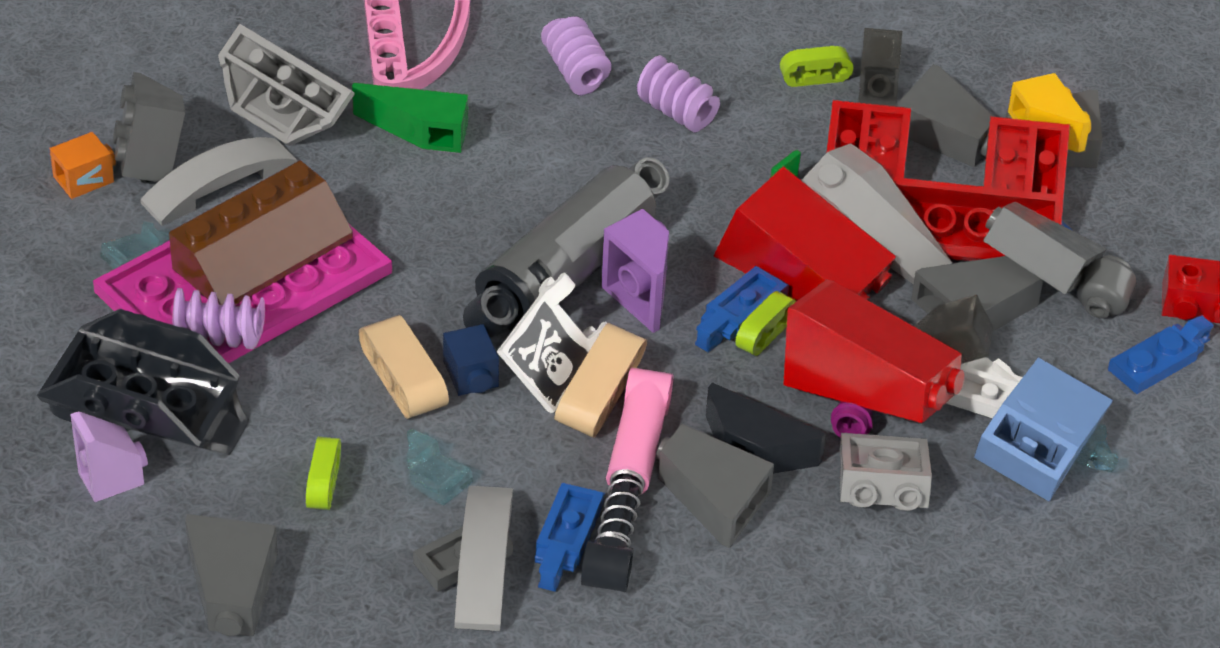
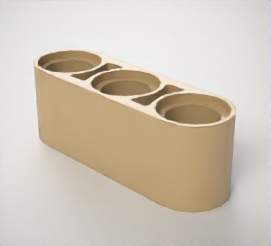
M398 315L359 329V340L363 353L406 419L448 405L449 397L444 379L402 316Z
M607 323L560 399L554 419L595 438L624 391L630 368L638 367L644 355L647 340L611 323Z

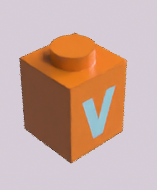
M93 131L49 148L53 177L71 199L114 182L113 166L116 165L114 152L107 143L103 145Z

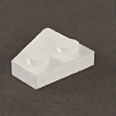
M968 338L961 357L960 370H963L965 375L963 387L958 395L953 396L946 403L993 418L1002 403L1023 377L1015 375L1011 368L999 358L993 362L979 352L980 343Z

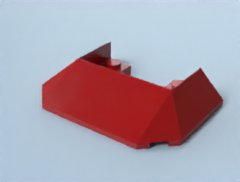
M833 100L827 152L851 143L882 165L949 259L975 261L1005 256L983 241L989 232L985 225L998 206L1003 208L1008 204L1017 202L1060 225L1062 224L1069 124L990 116L983 186L904 178L911 108Z

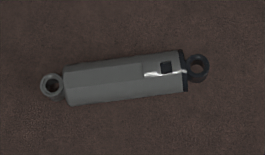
M645 157L630 168L612 165L600 171L478 274L475 279L477 297L468 303L463 312L465 327L484 324L490 338L498 334L505 327L513 331L539 296L541 284L549 277L556 281L560 274L566 273L575 283V287L572 290L574 291L603 265L604 228L641 209H644L655 218V198L661 195L669 186L670 179L665 166L657 159Z

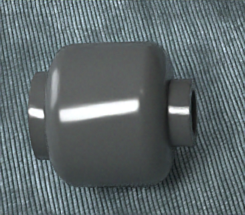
M1115 256L1097 258L1086 267L1077 288V297L1081 304L1085 306L1086 311L1094 317L1106 318L1108 315L1117 316L1124 313L1137 284L1136 276L1132 272L1130 265L1121 258Z

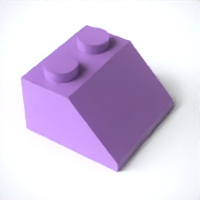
M641 209L604 228L602 288L651 332L655 333L660 330L666 284L669 231L661 221L654 219L644 209Z

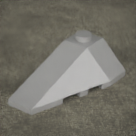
M850 143L827 152L802 179V182L894 254L896 258L890 268L913 285L915 271L926 267L952 264V261L883 166Z

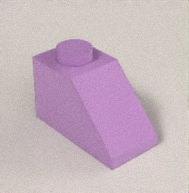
M79 411L70 414L78 473L94 502L144 485L142 467L147 466L148 461L144 448L139 441L133 443L126 429L120 425Z

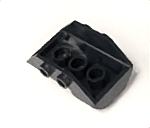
M118 309L82 325L37 394V397L42 402L49 404L50 411L55 416L71 422L70 414L79 411L120 425L125 429L129 428L227 455L231 454L249 422L239 403L236 390L240 375L200 333L123 309Z

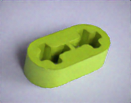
M841 46L793 50L785 54L779 64L784 81L791 87L843 82L853 72V63L849 53Z
M774 291L744 320L736 336V346L753 356H758L787 327L788 307L796 301L779 291Z
M317 437L306 487L307 508L330 510L340 466V438Z

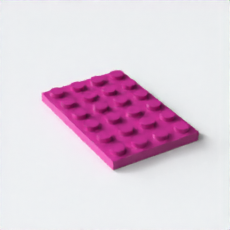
M349 224L353 231L352 239L250 296L252 308H257L261 297L265 301L263 331L254 349L392 273V260ZM170 240L93 280L94 292L112 310L123 309L173 325V302L177 288L183 289L185 301H190L194 290H197L172 269ZM200 293L202 303H206L208 299ZM209 336L207 338L208 343L228 364L254 350L245 348L243 338L237 348L229 347L226 337L220 346L212 345Z

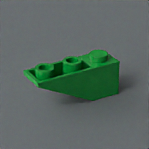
M353 83L352 91L355 93L352 97L353 115L422 149L461 153L468 126V94Z

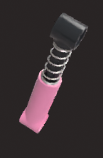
M630 368L624 408L606 476L609 488L607 490L608 497L604 503L605 510L601 516L602 523L599 525L596 540L588 541L584 554L581 585L627 592L633 562V548L630 547L631 541L628 536L634 532L631 522L637 519V513L634 511V509L640 506V500L637 497L647 491L650 484L664 417L668 414L674 376L671 373Z

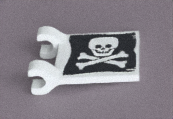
M566 273L560 274L556 281L549 277L541 284L539 296L497 351L541 405L550 413L555 412L565 390L600 332L607 324V322H602L597 330L593 326H589L582 333L558 303L568 296L575 287V283Z

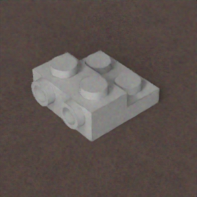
M841 433L840 502H849L856 507H870L873 504L892 505L899 510L905 511L914 510L917 507L929 508L932 473L927 439Z

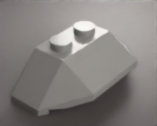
M241 24L238 25L218 54L220 66L223 68L224 84L230 110L288 146L332 127L355 94L352 90Z

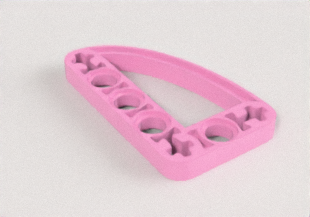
M364 0L373 85L421 90L438 79L452 64L464 42L470 17V0H455L452 20L441 44L429 58L407 70L399 1ZM377 6L390 7V9L376 10L374 8ZM381 29H389L393 32L382 34L377 33L376 31ZM382 53H393L396 56L385 58L379 55ZM386 72H393L394 79L388 80Z

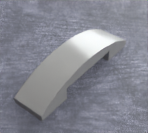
M256 137L226 143L195 156L171 171L141 198V204L163 226L196 211V199L255 172L263 179L268 178L296 163L297 159L276 138Z
M469 486L461 540L454 628L500 631L504 576L513 488Z

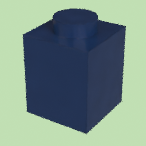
M484 324L443 333V362L458 396L469 393H482L488 389L499 387V357Z

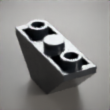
M713 382L708 387L706 418L714 438L773 463V474L817 467L823 461L826 432Z

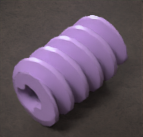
M576 16L558 18L543 27L541 33L542 42L558 66L559 71L563 74L564 79L569 84L570 89L580 96L595 91L609 76L611 62L605 56V52L588 28L587 23L582 18Z
M661 55L654 57L648 62L637 84V92L642 101L651 104L653 108L662 111L663 114L673 118L677 123L685 125L692 132H698L710 124L720 106L719 98L712 96L713 89L710 85L706 83L701 84L700 79L695 76L690 77L689 72L683 69L679 70L678 66L672 62L667 63L666 58Z
M177 288L173 302L172 324L174 326L200 333L206 340L209 336L210 342L215 346H220L226 337L229 347L234 348L239 346L243 338L245 348L254 349L262 335L265 320V301L263 297H261L257 308H252L250 296L245 295L240 307L235 306L233 294H227L223 305H219L216 292H211L207 302L202 303L200 290H194L190 301H185L183 289Z

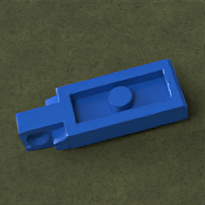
M755 266L706 305V312L701 317V324L696 328L698 332L695 345L709 352L720 344L724 337L728 340L734 339L744 320L774 291H779L788 296L789 285Z
M1201 315L1189 320L1184 327L1179 324H1174L1172 327L1169 326L1110 359L1108 370L1134 393L1138 394L1195 362L1198 354L1204 350V344L1210 341L1209 336L1214 325Z
M561 483L536 542L535 563L541 564L538 588L556 592L563 576V571L574 572L576 565H579L604 505L605 493Z

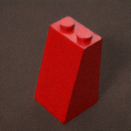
M784 166L736 209L713 255L715 258L745 274L755 266L763 269L788 284V297L796 301L825 280L834 281L869 301L870 296L868 294L872 290L878 294L892 278L893 275L888 270L896 258L894 254Z
M825 280L788 307L783 386L923 423L937 410L939 411L953 396L960 393L965 375L964 371L960 370L962 353L834 281Z

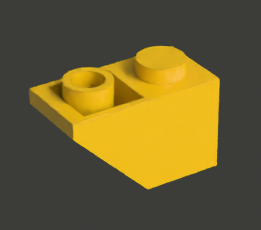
M1055 73L1013 82L1008 113L1012 119L1069 124L1068 150L1077 153L1085 151L1087 137L1091 132L1090 117L1086 111L1080 108L1073 98L1070 89L1063 85Z

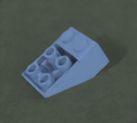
M1038 357L1002 403L980 438L974 458L1050 502L1113 400Z

